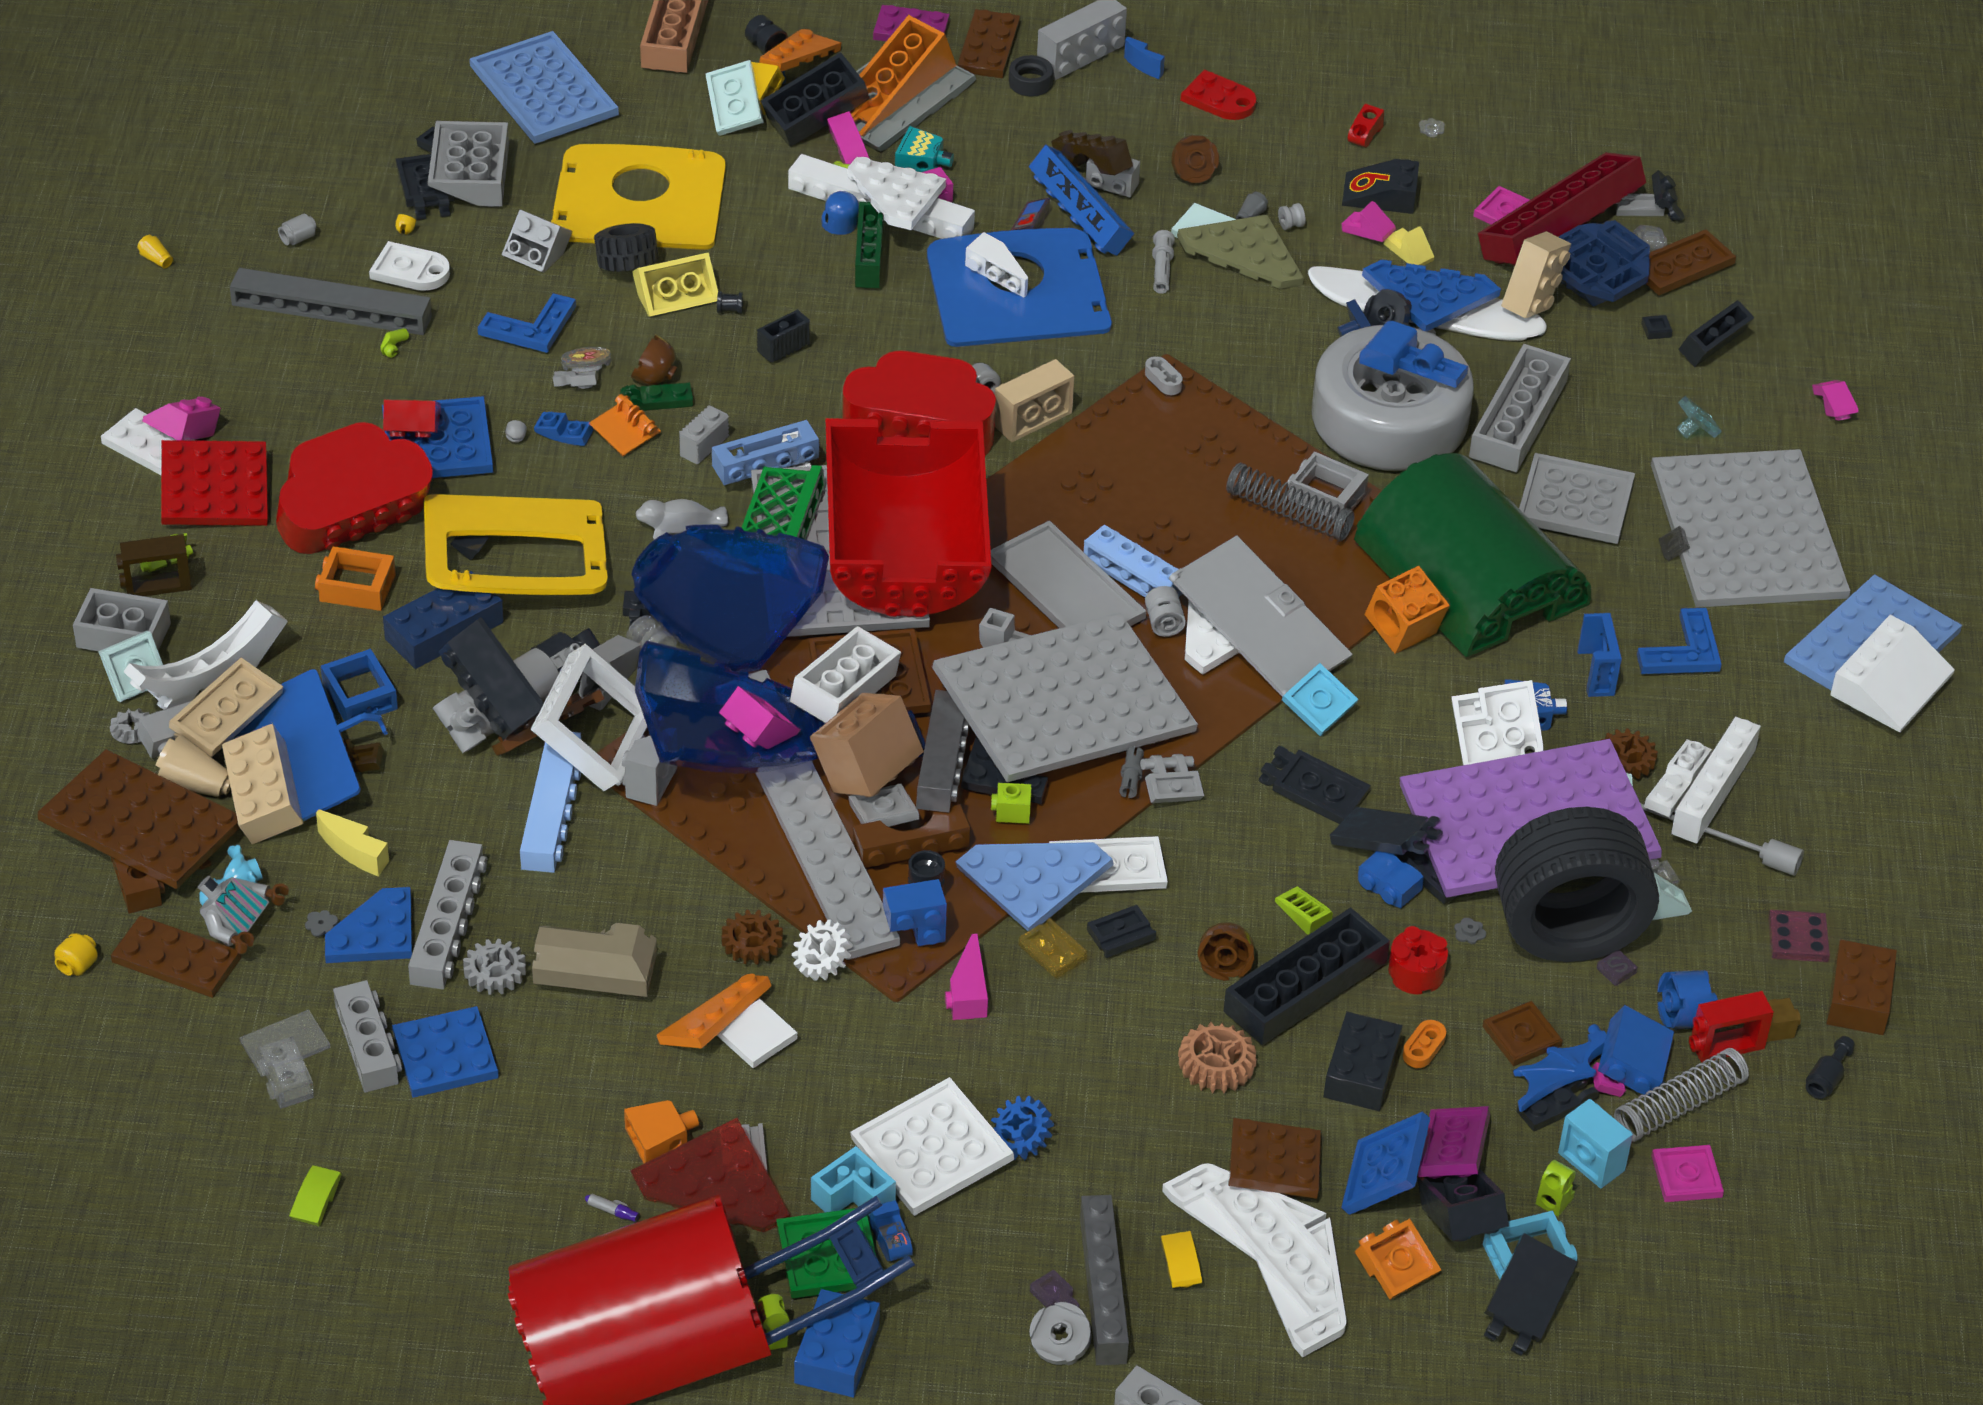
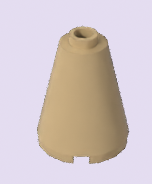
M174 733L175 740L170 738L167 741L155 765L160 768L158 775L195 793L219 798L223 793L227 795L231 790L227 769L186 737Z

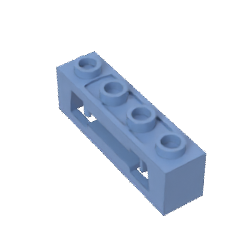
M807 420L712 447V466L723 485L751 478V470H761L763 467L786 468L819 458V438ZM798 431L797 438L792 439L790 435H787V441L782 442L784 434ZM743 446L744 453L739 449L737 450V455L733 456L729 450Z

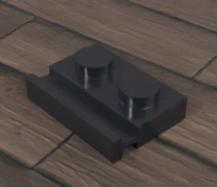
M1138 905L1087 923L1088 933L1099 949L1103 950L1105 958L1156 940V931L1152 930L1150 922Z

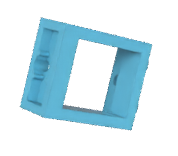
M1553 1211L1508 1221V1227L1500 1228L1496 1233L1484 1235L1483 1247L1499 1280L1512 1256L1507 1243L1519 1240L1523 1233L1531 1237L1547 1233L1555 1250L1577 1261L1576 1249L1572 1244H1569L1564 1225L1561 1221L1557 1220Z

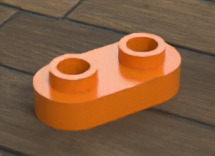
M1426 1020L1420 1023L1404 1045L1403 1060L1405 1063L1414 1068L1427 1066L1445 1042V1026L1436 1020Z

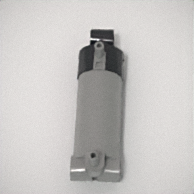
M590 628L573 638L563 632H557L513 661L541 700L545 702L568 655L584 644L591 649L601 644ZM463 690L458 694L455 692L433 707V710L445 728L450 732L449 734L462 754L479 745L487 736L494 733L489 720L476 708L474 700L467 690Z

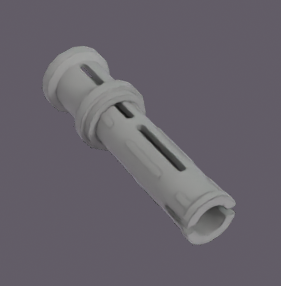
M1167 230L1157 231L1153 236L1155 244L1152 251V256L1155 259L1153 289L1157 293H1166L1169 290L1170 261L1174 257L1172 246L1175 237L1173 233Z

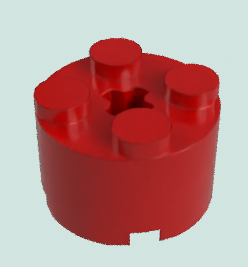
M1415 926L1407 927L1404 932L1393 940L1391 946L1388 973L1393 979V984L1398 989L1415 995L1422 994L1423 991L1431 989V992L1437 990L1445 977L1448 958L1446 939Z

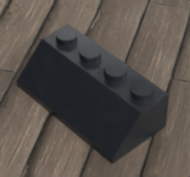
M482 617L447 642L439 651L443 663L448 668H451L458 678L459 685L464 690H467L474 700L476 708L486 716L492 730L500 735L502 740H505L526 726L539 714L544 702Z

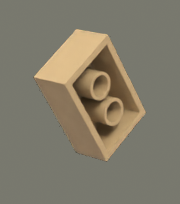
M1547 231L1524 239L1501 306L1524 318L1550 309L1554 302L1553 294L1555 288L1562 280L1561 272L1563 266L1570 258L1569 249L1571 243Z
M1055 359L996 387L995 427L1008 440L1014 442L1072 414L1074 375Z

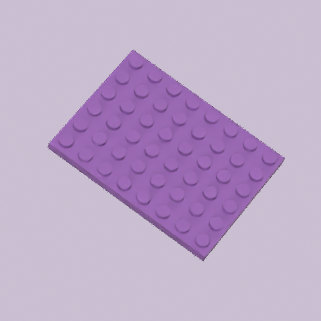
M1610 739L1400 777V787L1412 815L1426 816L1428 818L1436 816L1440 818V822L1433 828L1442 830L1443 834L1436 840L1425 837L1423 843L1429 845L1427 851L1446 897L1498 888L1495 877V865L1504 843L1516 830L1529 821L1549 812L1565 808L1588 806L1604 808L1621 814L1633 822L1641 832L1649 859L1661 858L1662 849Z

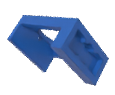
M1611 613L1584 614L1577 652L1578 654H1593L1586 688L1588 697L1615 696L1622 658Z

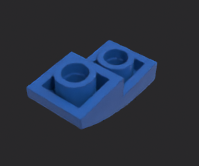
M1127 37L1125 39L1124 58L1143 73L1160 79L1164 72L1165 56L1149 51L1147 43Z
M543 412L534 426V431L544 437L580 446L586 445L594 430L589 422L568 421L566 413Z

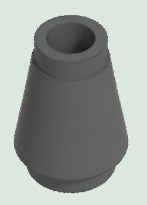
M1260 192L1248 194L1236 219L1261 215L1267 209V198Z

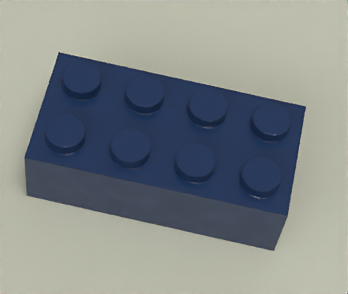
M437 588L383 616L385 640L414 669H417L440 657L439 651L445 644L482 617L490 630L502 624V600L495 593Z

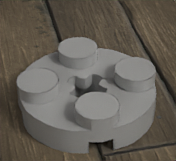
M1066 1302L1054 1303L1055 1305L1049 1306L1046 1309L1044 1307L1039 1310L1032 1319L1029 1331L1032 1346L1038 1356L1048 1363L1072 1365L1089 1348L1092 1338L1090 1323L1083 1311L1077 1306ZM1066 1327L1067 1338L1056 1340V1335L1053 1334V1331Z

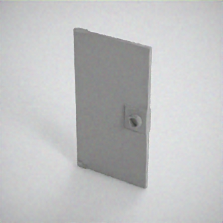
M1238 536L1233 537L1184 568H1180L1169 577V580L1282 697L1319 663L1328 671H1331L1353 655L1304 605V602L1287 584H1284Z

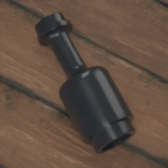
M1841 1036L1834 1043L1835 1051L1832 1056L1826 1055L1819 1058L1807 1076L1806 1090L1811 1096L1823 1099L1834 1091L1844 1075V1066L1841 1062L1845 1056H1850L1854 1051L1855 1043L1850 1037Z

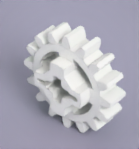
M829 919L826 924L818 920L817 927L815 928L808 925L809 932L799 934L802 938L801 942H794V946L798 949V951L792 953V956L796 959L794 965L805 977L808 978L810 976L814 981H817L819 976L827 980L828 973L830 972L833 975H837L836 968L838 966L844 968L846 966L843 962L844 958L851 957V954L847 952V949L853 947V944L849 941L851 938L850 934L838 922L835 924Z

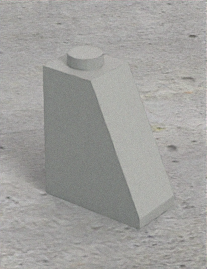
M617 635L592 650L623 677L628 679L637 667L641 644ZM583 672L579 695L581 697L600 689L605 699L590 705V707L602 710L612 696Z

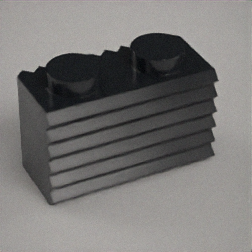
M797 309L757 329V351L769 362L774 363V361L782 359V356L786 357V354L790 355V352L794 353V351L801 349L802 346L809 345L810 319Z

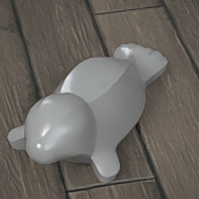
M677 499L665 503L657 500H648L636 511V518L639 521L655 529L653 534L655 542H660L670 535L697 533L711 526H726L728 524V515L725 507H719L711 511L701 504L687 499Z

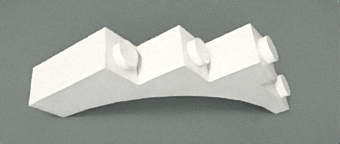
M256 600L246 614L225 635L197 654L178 662L161 666H141L129 663L124 673L132 679L130 684L142 692L147 689L158 700L157 705L163 710L191 702L199 690L203 692L238 659L243 658L254 667H257L288 621L271 606Z

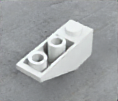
M983 232L966 247L965 266L1023 298L1027 296L1028 276L1003 242Z

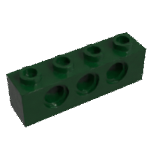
M859 201L855 287L879 288L883 213H878L871 202Z

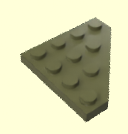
M1268 215L1178 229L1177 237L1186 253L1194 256L1196 253L1209 257V262L1225 268L1230 265L1240 269V274L1256 280L1259 277L1272 282L1271 286L1279 289L1303 285L1304 277Z

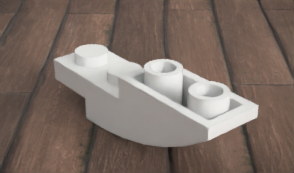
M1687 739L1668 763L1664 776L1647 796L1644 807L1667 817H1670L1673 812L1675 813L1678 805L1709 759L1712 749L1703 746L1699 742Z

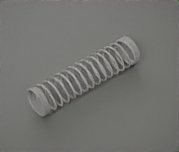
M1727 1048L1718 1053L1717 1056H1712L1710 1060L1707 1059L1703 1063H1699L1696 1067L1690 1068L1689 1071H1685L1674 1079L1668 1080L1667 1083L1661 1084L1660 1087H1655L1652 1091L1646 1092L1645 1095L1639 1096L1638 1099H1633L1631 1103L1628 1102L1615 1110L1614 1119L1631 1131L1626 1122L1624 1112L1630 1116L1637 1131V1136L1632 1132V1142L1641 1139L1643 1134L1648 1135L1651 1130H1657L1658 1126L1663 1127L1665 1122L1670 1123L1672 1118H1679V1114L1684 1115L1687 1110L1692 1111L1694 1106L1699 1107L1701 1103L1708 1102V1099L1715 1098V1095H1721L1722 1091H1728L1730 1087L1734 1088L1736 1084L1746 1081L1749 1076L1747 1063L1738 1051L1733 1048ZM1726 1055L1730 1056L1737 1063L1742 1079L1736 1076L1733 1067L1726 1060ZM1711 1062L1715 1064L1717 1073L1711 1067ZM1704 1066L1708 1068L1710 1077L1703 1071ZM1719 1068H1720V1069L1722 1070V1072L1724 1073V1075H1725V1077H1726V1079H1727V1082H1726V1081L1724 1080V1078L1722 1077V1075H1721V1073H1720V1071H1719ZM1697 1070L1701 1072L1703 1081L1696 1075ZM1712 1072H1713V1073L1715 1074V1076L1717 1077V1079H1718V1081H1719V1083H1720V1086H1719V1085L1717 1084V1082L1715 1081V1079H1714V1077H1713V1075H1712ZM1689 1074L1694 1076L1696 1085L1689 1079ZM1705 1076H1706V1077L1708 1078V1080L1710 1081L1713 1090H1712V1089L1710 1088V1086L1708 1085V1083H1707V1081H1706V1079H1705ZM1682 1078L1687 1080L1689 1089L1682 1083ZM1698 1080L1700 1081V1083H1701L1702 1086L1704 1087V1090H1705L1706 1094H1705V1093L1703 1092V1090L1701 1089V1087H1700V1085H1699V1083H1698ZM1721 1080L1727 1085L1726 1089H1723ZM1675 1082L1680 1084L1683 1095L1675 1087ZM1690 1083H1691V1084L1693 1085V1087L1695 1088V1090H1696V1092H1697V1094H1698V1097H1697L1696 1094L1693 1092ZM1714 1084L1720 1089V1092L1716 1093ZM1668 1086H1671L1673 1088L1675 1098L1668 1091ZM1683 1087H1684L1685 1090L1688 1092V1094H1689V1096H1690V1098H1691V1101H1690V1100L1688 1099V1097L1686 1096ZM1707 1088L1713 1093V1096L1710 1097L1708 1095ZM1661 1090L1665 1091L1668 1102L1661 1095ZM1676 1091L1678 1092V1094H1679L1680 1097L1682 1098V1101H1683L1684 1105H1683V1104L1681 1103V1101L1679 1100V1098H1678V1096H1677V1094H1676ZM1700 1092L1706 1097V1100H1701ZM1653 1094L1658 1095L1662 1108L1660 1107L1658 1102L1653 1099ZM1692 1095L1699 1101L1697 1105L1694 1104ZM1669 1096H1670V1097L1672 1098V1100L1674 1101V1103H1675L1677 1109H1676V1108L1674 1107V1105L1672 1104V1102H1671ZM1646 1098L1651 1099L1652 1106H1653L1655 1112H1654L1653 1109L1646 1103ZM1685 1099L1692 1105L1691 1108H1687ZM1662 1100L1667 1105L1669 1112L1666 1110ZM1639 1101L1644 1103L1647 1115L1639 1107ZM1678 1103L1685 1109L1684 1112H1680ZM1655 1104H1656L1657 1107L1659 1108V1110H1660L1662 1116H1661V1115L1659 1114V1112L1657 1111V1109H1656V1107H1655ZM1632 1105L1637 1108L1638 1114L1632 1109ZM1670 1106L1673 1108L1675 1112H1677L1676 1116L1672 1115V1110ZM1648 1108H1649V1110L1651 1111V1113L1653 1114L1654 1119L1651 1117V1115H1650V1113H1649V1111H1648ZM1663 1110L1668 1116H1670L1669 1120H1665ZM1640 1111H1641L1642 1114L1644 1115V1117H1645V1119H1646L1648 1125H1647L1646 1122L1643 1120V1117H1642ZM1656 1114L1663 1121L1662 1124H1658ZM1648 1117L1656 1125L1655 1128H1651ZM1643 1124L1648 1128L1647 1132H1644Z

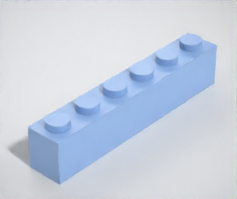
M572 732L581 739V733ZM546 742L521 844L520 859L521 870L555 873L556 864L561 862L563 857L561 841H566L568 825H565L566 821H571L572 804H570V801H575L577 784L574 783L575 780H580L581 772Z

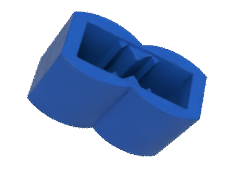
M1376 851L1359 866L1358 881L1366 890L1380 894L1387 904L1402 908L1422 890L1423 875L1411 865L1401 862L1394 854Z

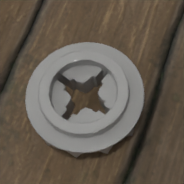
M128 708L126 713L118 712L117 717L111 719V735L122 743L133 744L141 742L137 734L139 718L149 715V712L143 713L140 708L136 711H131ZM130 722H134V730H131V727H129Z

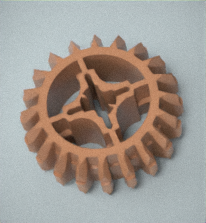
M1210 1022L1208 1027L1199 1024L1197 1031L1190 1029L1188 1036H1184L1178 1052V1064L1184 1078H1189L1191 1085L1199 1083L1200 1090L1206 1087L1210 1088L1212 1094L1216 1089H1221L1225 1093L1227 1088L1236 1091L1238 1085L1245 1086L1247 1079H1251L1257 1061L1255 1058L1256 1049L1252 1045L1251 1037H1245L1244 1030L1236 1032L1234 1025L1229 1028L1225 1027L1223 1022L1219 1026H1214Z

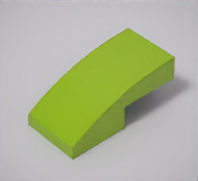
M312 1165L295 1199L289 1215L290 1218L320 1226L328 1202L333 1201L342 1173Z

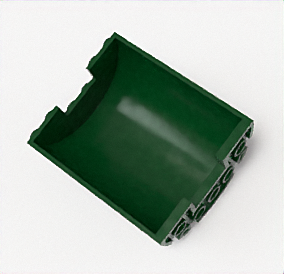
M1457 453L1435 454L1418 463H1412L1407 470L1392 480L1378 494L1362 519L1357 523L1354 540L1391 579L1420 566L1450 605L1438 629L1465 657L1508 640L1512 621L1544 608L1543 617L1548 622H1551L1590 605L1591 585L1583 572L1464 455Z

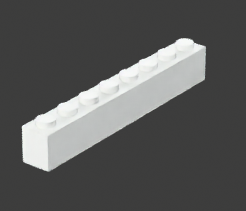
M801 154L788 170V189L824 201L834 192L846 191L853 194L858 202H871L869 196H864L857 188V182L847 176V168ZM937 198L913 227V230L940 239L970 235L974 230L975 210Z

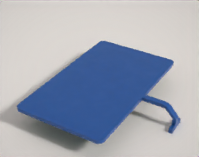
M311 669L280 684L283 686V693L233 738H238L273 723L286 742L303 821L315 816L318 809L325 811L360 793L361 788L340 732L366 720L378 722L383 734H388L381 715L363 713L337 725L320 676L315 669Z

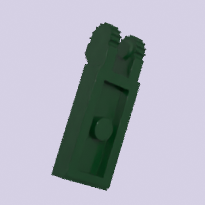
M690 382L641 387L627 385L620 389V394L627 395L634 405H638L640 410L643 411L693 406Z

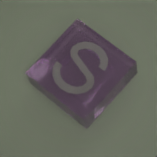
M1617 950L1597 963L1596 969L1617 986L1635 975L1638 967L1620 950Z

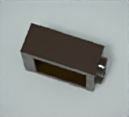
M184 534L120 542L121 553L116 554L118 570H124L123 573H119L121 589L126 588L127 594L145 597L192 590ZM177 559L178 571L131 577V564Z

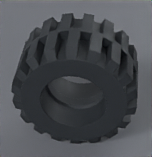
M640 223L620 224L605 228L594 235L598 266L604 270L616 272L632 271L637 268L650 266L659 259L655 228L650 225Z

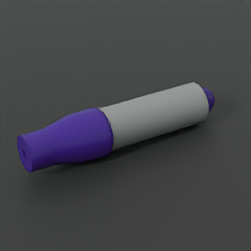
M595 1194L585 1196V1201L592 1207L613 1214L621 1219L637 1222L640 1213L633 1211L627 1204L619 1200L610 1201Z

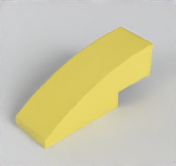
M318 809L316 812L318 832L325 842L349 863L379 877L389 863L388 843L370 837L368 826Z

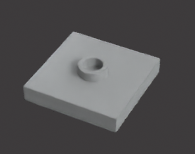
M902 784L883 787L877 795L872 797L861 795L849 796V804L861 824L880 820L886 826H893L919 819V812Z

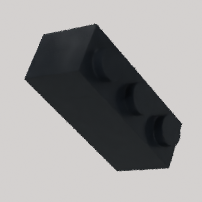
M1737 300L1689 334L1678 350L1696 367L1742 334L1755 317Z

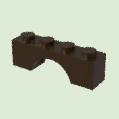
M1072 130L1061 132L1058 138L1051 141L1052 147L1061 151L1075 168L1088 162L1089 158L1095 163L1101 174L1115 176L1133 167L1126 139L1115 138V136L1104 137L1101 134L1089 135L1086 132L1074 133Z

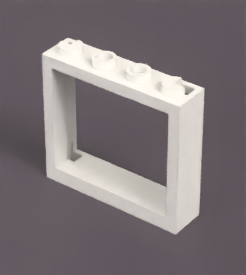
M584 644L568 655L531 730L600 789L605 791L615 784L619 786L622 783L625 773V767L622 766L623 755L626 750L629 751L635 740L645 738L643 733L654 719L652 715L657 705L589 646ZM582 672L587 674L634 715L632 723L611 765L558 721Z

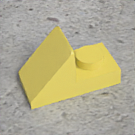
M1420 226L1409 232L1401 228L1393 232L1384 241L1385 246L1409 264L1424 266L1434 261L1433 252Z

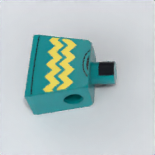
M909 126L895 152V166L912 168L918 172L935 169L938 165L951 167L954 153L943 151L944 140L942 137Z

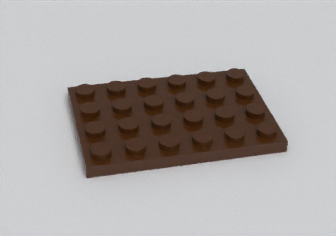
M107 749L38 811L39 821L175 889H178L240 828L235 812Z

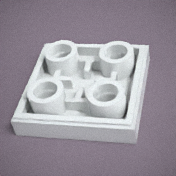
M759 999L745 1009L717 1036L746 1063L755 1068L797 1039V1032Z

